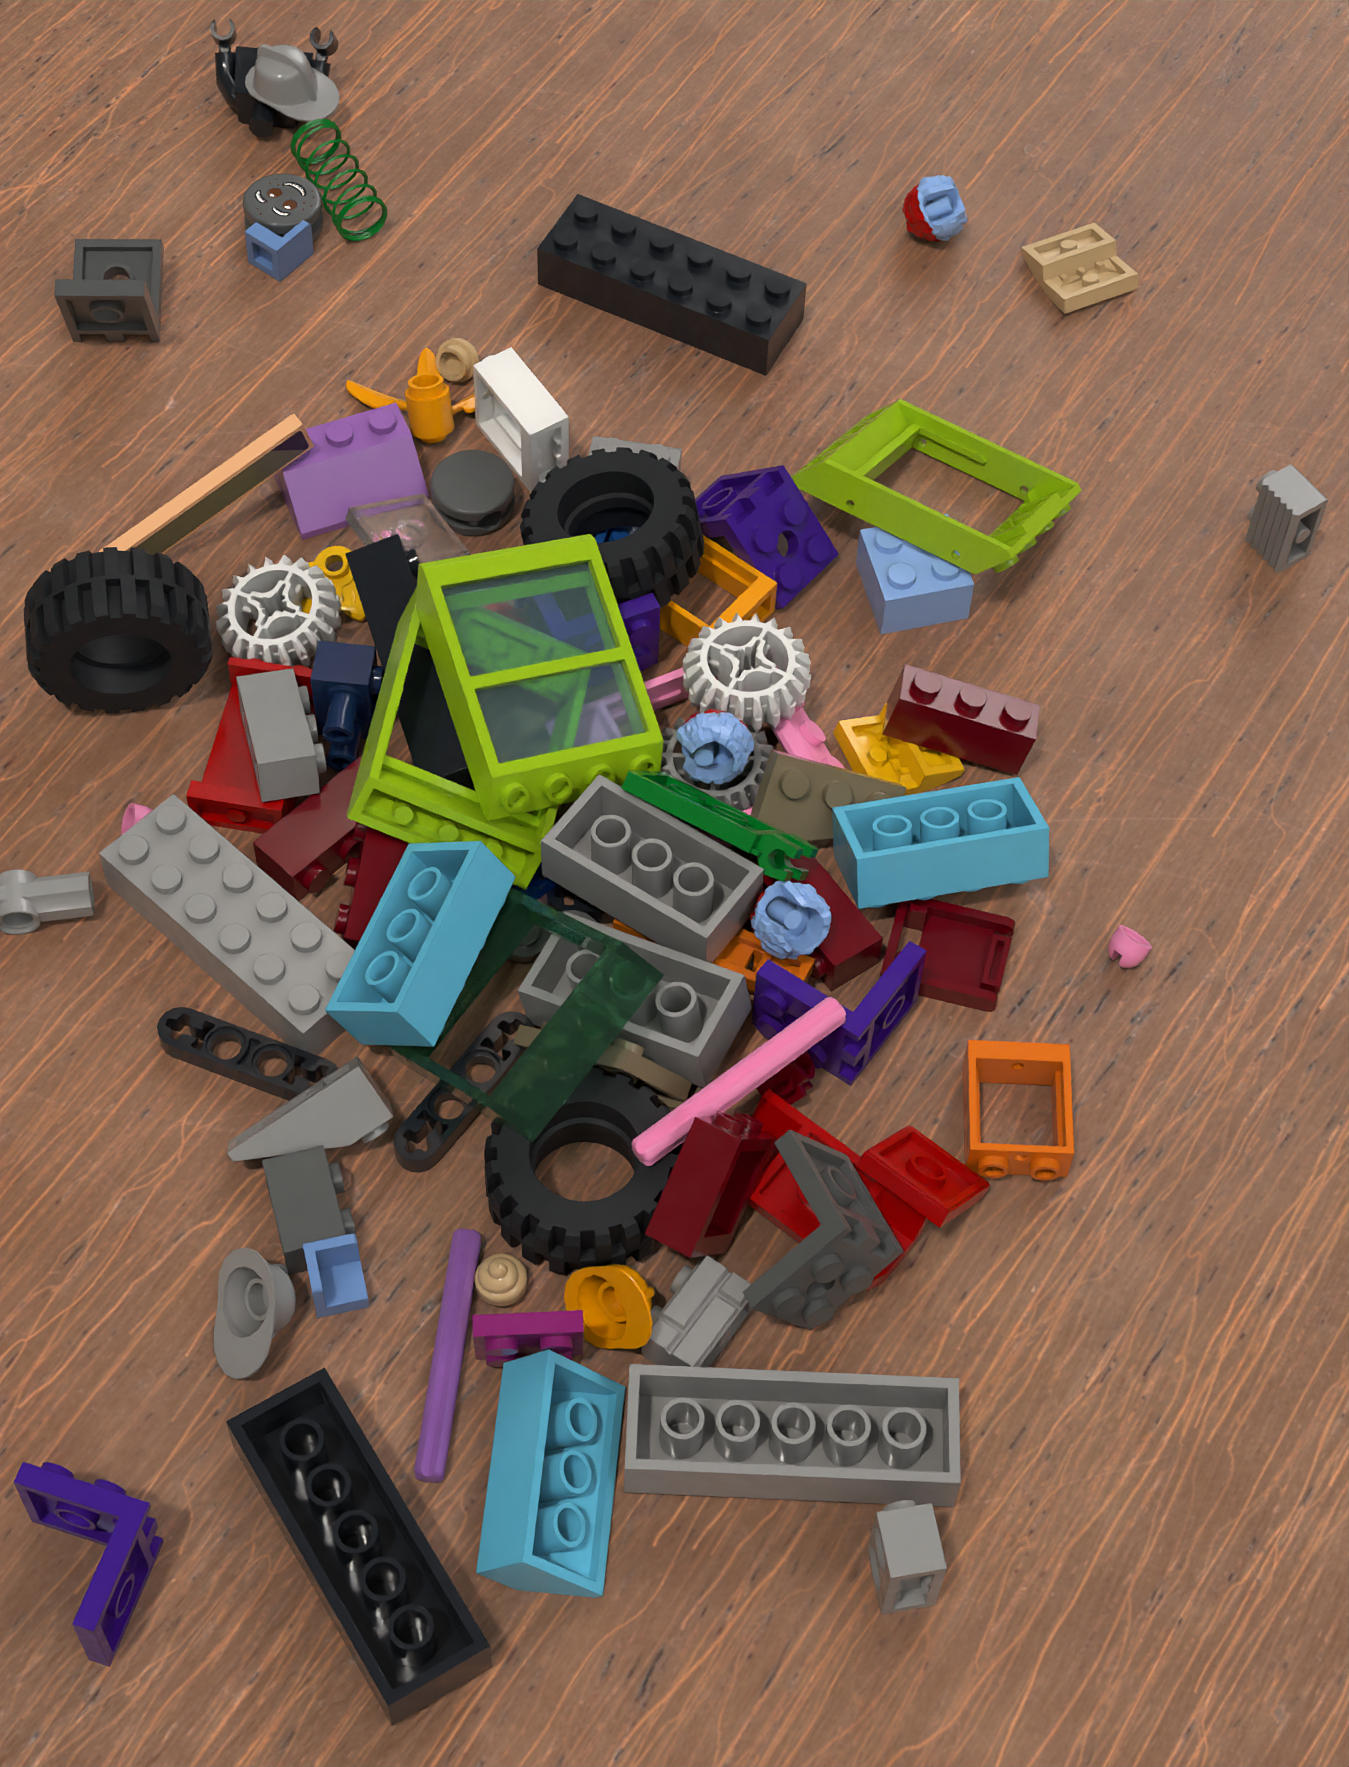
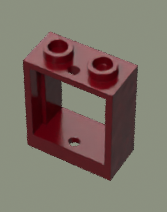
M717 1111L715 1116L695 1117L645 1235L690 1258L727 1253L776 1140L775 1137L761 1131L764 1123L739 1111H735L733 1116Z

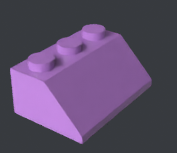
M397 403L306 429L314 447L273 475L302 540L429 502V494L412 434Z

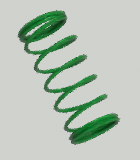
M316 119L307 122L293 135L290 143L291 153L301 169L305 171L307 180L312 182L317 188L325 189L323 196L321 195L324 209L332 216V222L342 238L349 241H361L370 238L385 224L388 216L386 205L382 199L377 197V190L374 186L368 184V175L365 171L359 169V160L356 156L350 155V146L346 141L341 140L342 134L336 123L328 119ZM321 125L319 127L312 129L303 137V139L298 145L296 153V144L300 136L311 127ZM322 128H331L336 131L335 140H329L320 144L313 150L309 158L300 156L303 143L313 132ZM334 143L327 152L312 158L323 146ZM340 143L344 144L347 148V154L337 155L329 159L321 166L319 171L309 169L310 164L325 161L332 156L339 148ZM345 157L338 166L322 171L330 162ZM348 158L353 159L355 162V169H348L339 173L327 186L317 184L319 175L328 174L339 169ZM354 172L346 181L331 186L340 176ZM357 173L362 174L364 177V184H357L348 188L336 201L326 199L328 190L339 188L349 183ZM310 174L316 175L314 181L310 177ZM362 187L356 195L340 201L349 191ZM366 187L370 188L373 192V196L357 198ZM371 202L365 210L354 215L345 216L356 205ZM327 203L334 204L332 211L327 206ZM347 203L338 215L335 214L338 204ZM374 203L380 204L382 207L380 219L366 229L351 231L341 226L343 219L355 218L366 213Z

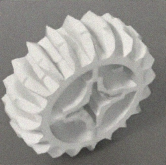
M283 555L278 564H273L272 560L265 557L264 567L259 569L248 564V575L244 578L233 575L235 588L222 589L224 602L216 605L219 617L216 621V628L222 637L221 642L225 650L230 652L235 658L248 660L257 658L263 660V662L295 666L302 663L303 666L310 668V658L316 655L318 641L336 642L334 630L342 627V619L339 614L342 611V605L338 595L335 594L336 589L333 582L328 577H325L323 571L317 565L310 568L308 562L304 561L302 557L294 564L285 555ZM304 596L312 600L309 614L302 612L301 602ZM250 618L256 620L255 626L257 630L254 636L247 633V625Z
M736 612L731 623H727L718 617L714 624V629L703 626L699 633V638H692L688 646V653H686V657L683 659V671L685 672L683 674V686L685 691L689 692L691 706H700V713L709 709L731 713L739 720H742L744 724L751 725L756 733L762 728V723L766 722L776 729L780 723V717L791 720L792 715L795 713V707H802L806 699L807 689L810 688L811 674H809L811 661L809 654L804 653L805 647L802 639H793L791 627L778 630L775 617L767 623L760 622L757 613L750 620H742Z

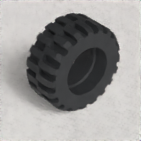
M617 447L614 452H606L603 448L593 450L590 456L581 458L580 455L570 458L567 460L566 466L561 469L556 466L545 476L546 481L544 483L540 481L537 483L529 495L530 499L526 501L523 507L520 530L524 545L587 534L593 536L614 527H639L638 530L624 538L611 542L597 543L617 604L653 593L660 608L669 604L671 595L676 594L679 596L689 585V578L693 579L701 565L700 558L704 554V540L694 491L691 490L690 482L685 474L677 470V467L664 458L658 460L657 455L645 450L633 453L630 448ZM583 587L550 593L559 610L571 616H574L577 612L579 617L592 614Z
M117 547L103 548V552L91 553L90 550L76 554L75 559L68 561L64 558L55 563L51 568V572L45 570L33 583L25 597V607L23 610L28 669L31 676L50 696L54 695L59 702L68 706L74 703L81 710L93 712L95 709H103L106 713H119V710L132 709V712L144 711L146 706L154 704L159 707L170 703L173 696L181 697L189 692L193 684L197 685L211 663L213 655L207 595L205 594L204 586L186 566L179 561L173 564L171 558L162 553L156 552L154 555L147 554L142 548L131 547L130 551H118Z
M589 1067V1074H575V1068L559 1070V1077L549 1080L547 1075H542L530 1081L531 1091L525 1093L522 1089L517 1090L507 1100V1111H498L491 1123L492 1135L486 1138L484 1149L485 1184L489 1211L493 1222L501 1225V1236L510 1247H517L521 1244L522 1257L534 1265L539 1264L541 1259L549 1262V1271L565 1275L567 1267L582 1269L611 1264L626 1265V1259L631 1256L636 1261H641L652 1253V1240L659 1243V1241L645 1235V1232L684 1142L651 1166H645L635 1156L631 1144L633 1139L671 1111L665 1105L658 1107V1095L647 1086H642L639 1090L634 1088V1078L622 1073H617L616 1078L605 1076V1069ZM577 1142H592L605 1145L620 1153L632 1166L634 1175L622 1189L613 1195L594 1201H575L558 1196L547 1189L536 1177L535 1170L547 1155L562 1146Z

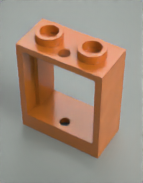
M968 1040L962 1064L964 1164L975 1173L986 1178H1001L1007 1174L1030 1175L1036 1180L1047 1181L1058 1177H1067L1074 1156L1070 1044ZM979 1083L1051 1086L1053 1146L981 1143Z

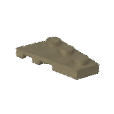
M771 749L751 816L788 834H795L805 841L833 839V807L904 796L906 787L899 783Z
M543 1022L540 1029L520 1025L513 1044L545 1060L588 1073L589 1067L605 1069V1075L616 1078L617 1073H622L634 1078L635 1087L641 1088L648 1084L666 1093L669 1097L682 1101L687 1099L692 1082L642 1056L644 1048L635 1043L615 1038L613 1046L607 1045V1039L584 1030H578L577 1036L572 1037L570 1036L571 1031L548 1022Z

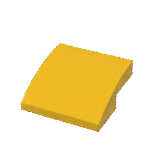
M887 703L884 704L879 715L841 720L833 731L854 772L899 783L906 787L904 796L918 794L938 787L961 776L965 770L958 757L882 735Z

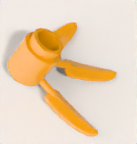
M428 348L422 350L419 356L417 375L408 380L409 388L405 391L406 401L382 394L350 380L346 382L347 391L355 399L371 408L376 409L397 403L400 410L408 411L411 434L426 443L440 442L454 430V414L462 410L466 413L475 412L474 393L455 405H451L449 386L444 383L443 377L436 367V357Z

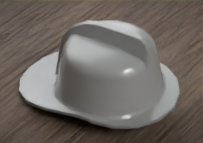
M261 44L258 48L255 66L250 69L245 81V87L252 97L298 121L310 122L316 119H326L335 112L339 105V91L335 83L323 73L312 68L302 50L287 44L274 46Z
M247 1247L233 1250L224 1259L219 1271L214 1352L217 1363L223 1372L234 1379L249 1378L260 1369L268 1355L272 1338L291 1321L296 1304L294 1285L288 1275L287 1267L283 1264L268 1263L257 1251Z

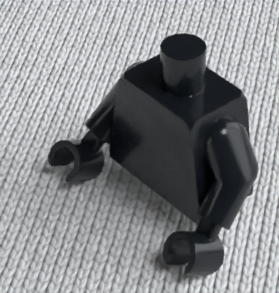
M214 19L211 22L210 30L213 40L219 48V52L215 53L216 84L226 103L230 107L237 109L238 121L242 124H248L252 134L262 138L270 136L273 133L274 127H296L299 123L298 120L290 118L271 106L258 101L249 94L245 87L246 76L250 69L255 66L258 48L236 46L235 52H231V45L234 44L237 38L233 21L229 19L231 27L229 34L219 36ZM315 27L310 33V42L316 50L315 60L313 53L304 52L312 68L329 78L331 64L327 63L328 56L333 55L337 51L338 40L331 30L329 41L324 45H319L321 31L318 27Z

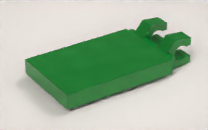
M628 771L621 789L748 853L756 855L759 867L764 869V874L783 882L789 881L791 878L799 881L805 880L809 872L804 868L794 867L790 862V857L800 859L801 855L808 858H815L819 850L799 836L777 829L665 772Z

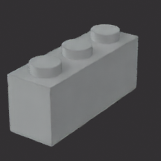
M293 668L236 677L241 718L261 801L266 802L320 793L318 773L326 772V761L322 743L313 744L318 743V731L315 716L311 714L307 687H298Z

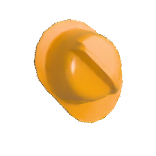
M611 1264L585 1267L572 1273L565 1286L566 1311L583 1310L584 1340L599 1348L636 1349L645 1346L651 1337L653 1322L650 1310L652 1309V1297L655 1291L653 1287L647 1285L646 1281L636 1270L627 1265Z

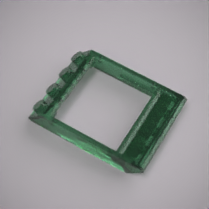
M510 888L505 903L491 927L485 945L478 954L466 979L465 986L459 994L435 1046H380L411 1070L533 1143L664 977V974L623 942ZM534 925L578 947L581 946L599 955L600 957L490 1096L471 1085L467 1080L428 1058Z

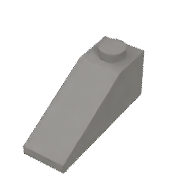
M356 1056L229 1140L227 1154L234 1162L285 1155L324 1145V1149L350 1146L359 1139L367 1143L380 1136L389 1128L390 1125L387 1121L393 1117L392 1105L359 1057Z

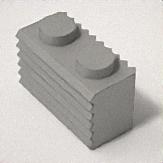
M1291 464L1279 471L1272 470L1259 480L1256 485V491L1259 493L1256 504L1247 515L1250 524L1245 542L1251 543V548L1257 549L1256 554L1263 555L1262 560L1269 561L1268 566L1274 567V572L1278 573L1304 560L1312 553L1310 550L1313 548L1314 539L1317 537L1316 533L1319 531L1318 527L1321 525L1320 521L1323 519L1324 510L1327 508L1326 504L1329 502Z

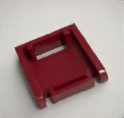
M915 899L899 902L880 977L901 952L898 951L903 928L922 931L919 947L927 952L918 996L985 1012L994 1011L1010 950L1011 937L1015 929V921L1006 916L934 899Z

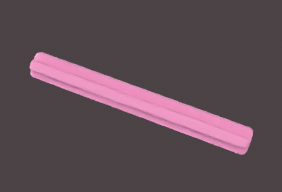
M827 997L634 1138L631 1144L635 1156L645 1166L653 1165L685 1141L695 1117L715 1116L717 1111H726L841 1026L846 1020V1012L842 1005L833 997Z

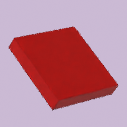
M911 1125L906 1126L866 1150L856 1165L939 1228L982 1200L991 1186L988 1181Z

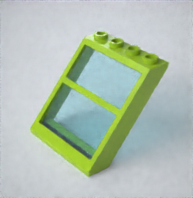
M591 534L418 564L416 610L483 815L488 821L574 802L599 774L622 787L628 771L660 772L664 740L597 542Z

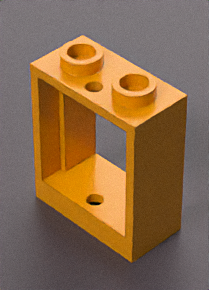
M703 535L704 554L700 558L701 565L697 572L737 597L719 617L727 623H731L736 612L742 620H750L757 613L760 622L763 623L775 611L777 582ZM673 601L660 608V629L687 647L691 643L692 638H699V633L703 626L714 629V624L717 621L716 619L709 626Z

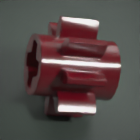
M806 1051L758 1086L756 1089L760 1095L763 1096L770 1089L790 1105L806 1097V1091L813 1088L810 1080L815 1076V1066L808 1052Z

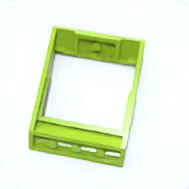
M902 399L866 415L791 476L798 489L973 574H978L990 568L995 573H998L1019 561L1017 554L1034 546L1037 543L1035 537L1050 530L1055 525L1052 520L1070 511L1071 506L1069 503L1082 491L1077 482ZM913 447L1024 500V503L987 536L873 480Z
M416 587L397 625L347 810V818L408 843L481 841L516 877L513 885L526 889L542 861L541 840L554 826L558 805L534 810L532 814L525 812L488 821L483 815L476 791L386 755L414 643L429 649L416 610ZM481 607L449 612L466 665L485 674L586 654ZM590 668L511 684L558 704L547 753L572 748Z

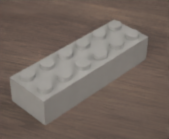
M172 794L99 853L107 885L286 1044L318 1055L346 1031L325 1009L355 950L177 796Z
M629 1364L624 1492L878 1504L912 1500L916 1505L932 1503V1506L954 1507L961 1484L959 1378Z

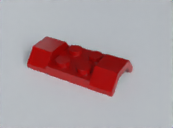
M768 1089L761 1097L752 1117L764 1123L761 1131L775 1137L776 1142L788 1130H792L846 1154L904 1252L874 1277L872 1284L866 1289L870 1291L885 1282L916 1244L929 1220L859 1169L856 1165L861 1158L860 1155ZM774 1142L748 1205L800 1243L821 1224Z

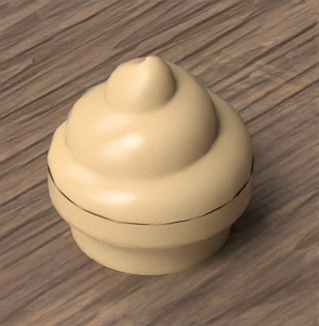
M451 338L439 347L435 363L438 372L445 379L464 382L473 377V365L479 363V357L471 343L461 338Z
M505 1253L493 1254L484 1259L477 1267L474 1276L475 1289L480 1298L491 1305L498 1307L511 1305L518 1301L526 1291L528 1283L526 1268L513 1255Z

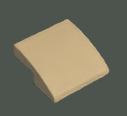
M1095 222L1022 247V256L1034 278L1050 300L1064 314L1138 289V273L1116 256V240Z

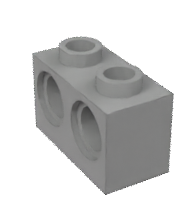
M912 1500L890 1503L882 1509L883 1511L876 1512L867 1548L881 1614L935 1606L947 1566L932 1503L916 1505Z

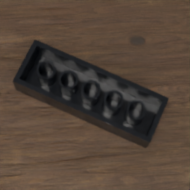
M580 194L576 195L537 248L538 285L765 376L804 318L807 283Z
M398 533L345 554L384 673L398 622L417 587L418 564H421L415 548L406 550ZM414 643L397 711L414 766L476 791L430 650Z
M325 1367L226 1421L236 1453L391 1726L492 1667L490 1645Z

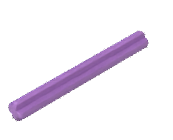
M460 1228L455 1230L452 1236L414 1467L416 1479L422 1482L439 1483L444 1479L474 1292V1276L481 1248V1235L476 1230Z

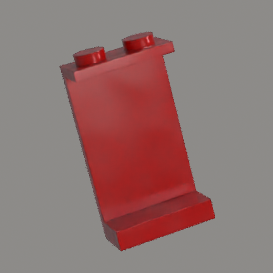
M229 657L227 665L231 689L202 782L191 780L186 798L188 807L210 826L264 834L294 810L297 797L266 802L261 801L241 718L236 677L293 668L298 687H307L311 714L315 716L310 680L312 669L302 665L287 666L267 663L257 658L248 660Z

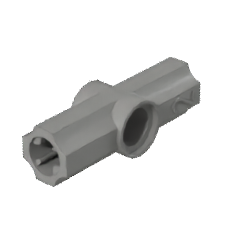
M9 870L0 874V931L5 934L23 935L37 930L40 922L94 916L95 897L89 871L37 877L30 871Z

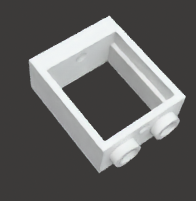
M511 347L496 355H490L473 365L476 425L531 493L539 481L542 483L546 481L545 476L556 466L561 469L567 465V460L569 459V416Z

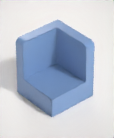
M304 220L283 237L278 236L257 222L245 231L248 263L280 282L314 253L311 224Z
M347 1234L303 1244L317 1318L369 1307L356 1234Z

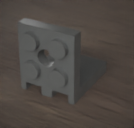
M75 239L73 279H55L54 291L55 299L73 342H82V334H105L108 342H125L126 334L149 335L151 342H160L164 246L161 239ZM114 275H125L129 278V280L109 279Z
M788 1130L775 1142V1145L821 1225L745 1289L743 1294L751 1309L812 1330L814 1327L829 1321L833 1317L835 1309L853 1294L867 1289L872 1284L874 1277L904 1251L849 1157L797 1132Z

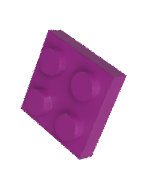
M583 1310L472 1315L476 1360L486 1359L487 1366L503 1367L505 1362L548 1349L572 1361L573 1356L583 1355Z

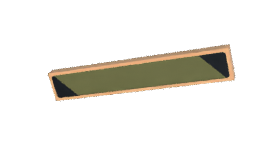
M291 414L106 547H117L118 551H130V548L134 547L142 548L147 554L154 555L156 552L164 554L313 448L314 444L303 424L295 414Z

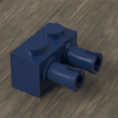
M318 641L310 680L318 735H323V738L331 743L326 764L335 771L341 772L357 759L360 739L367 740L384 677L382 666L377 664L376 646Z

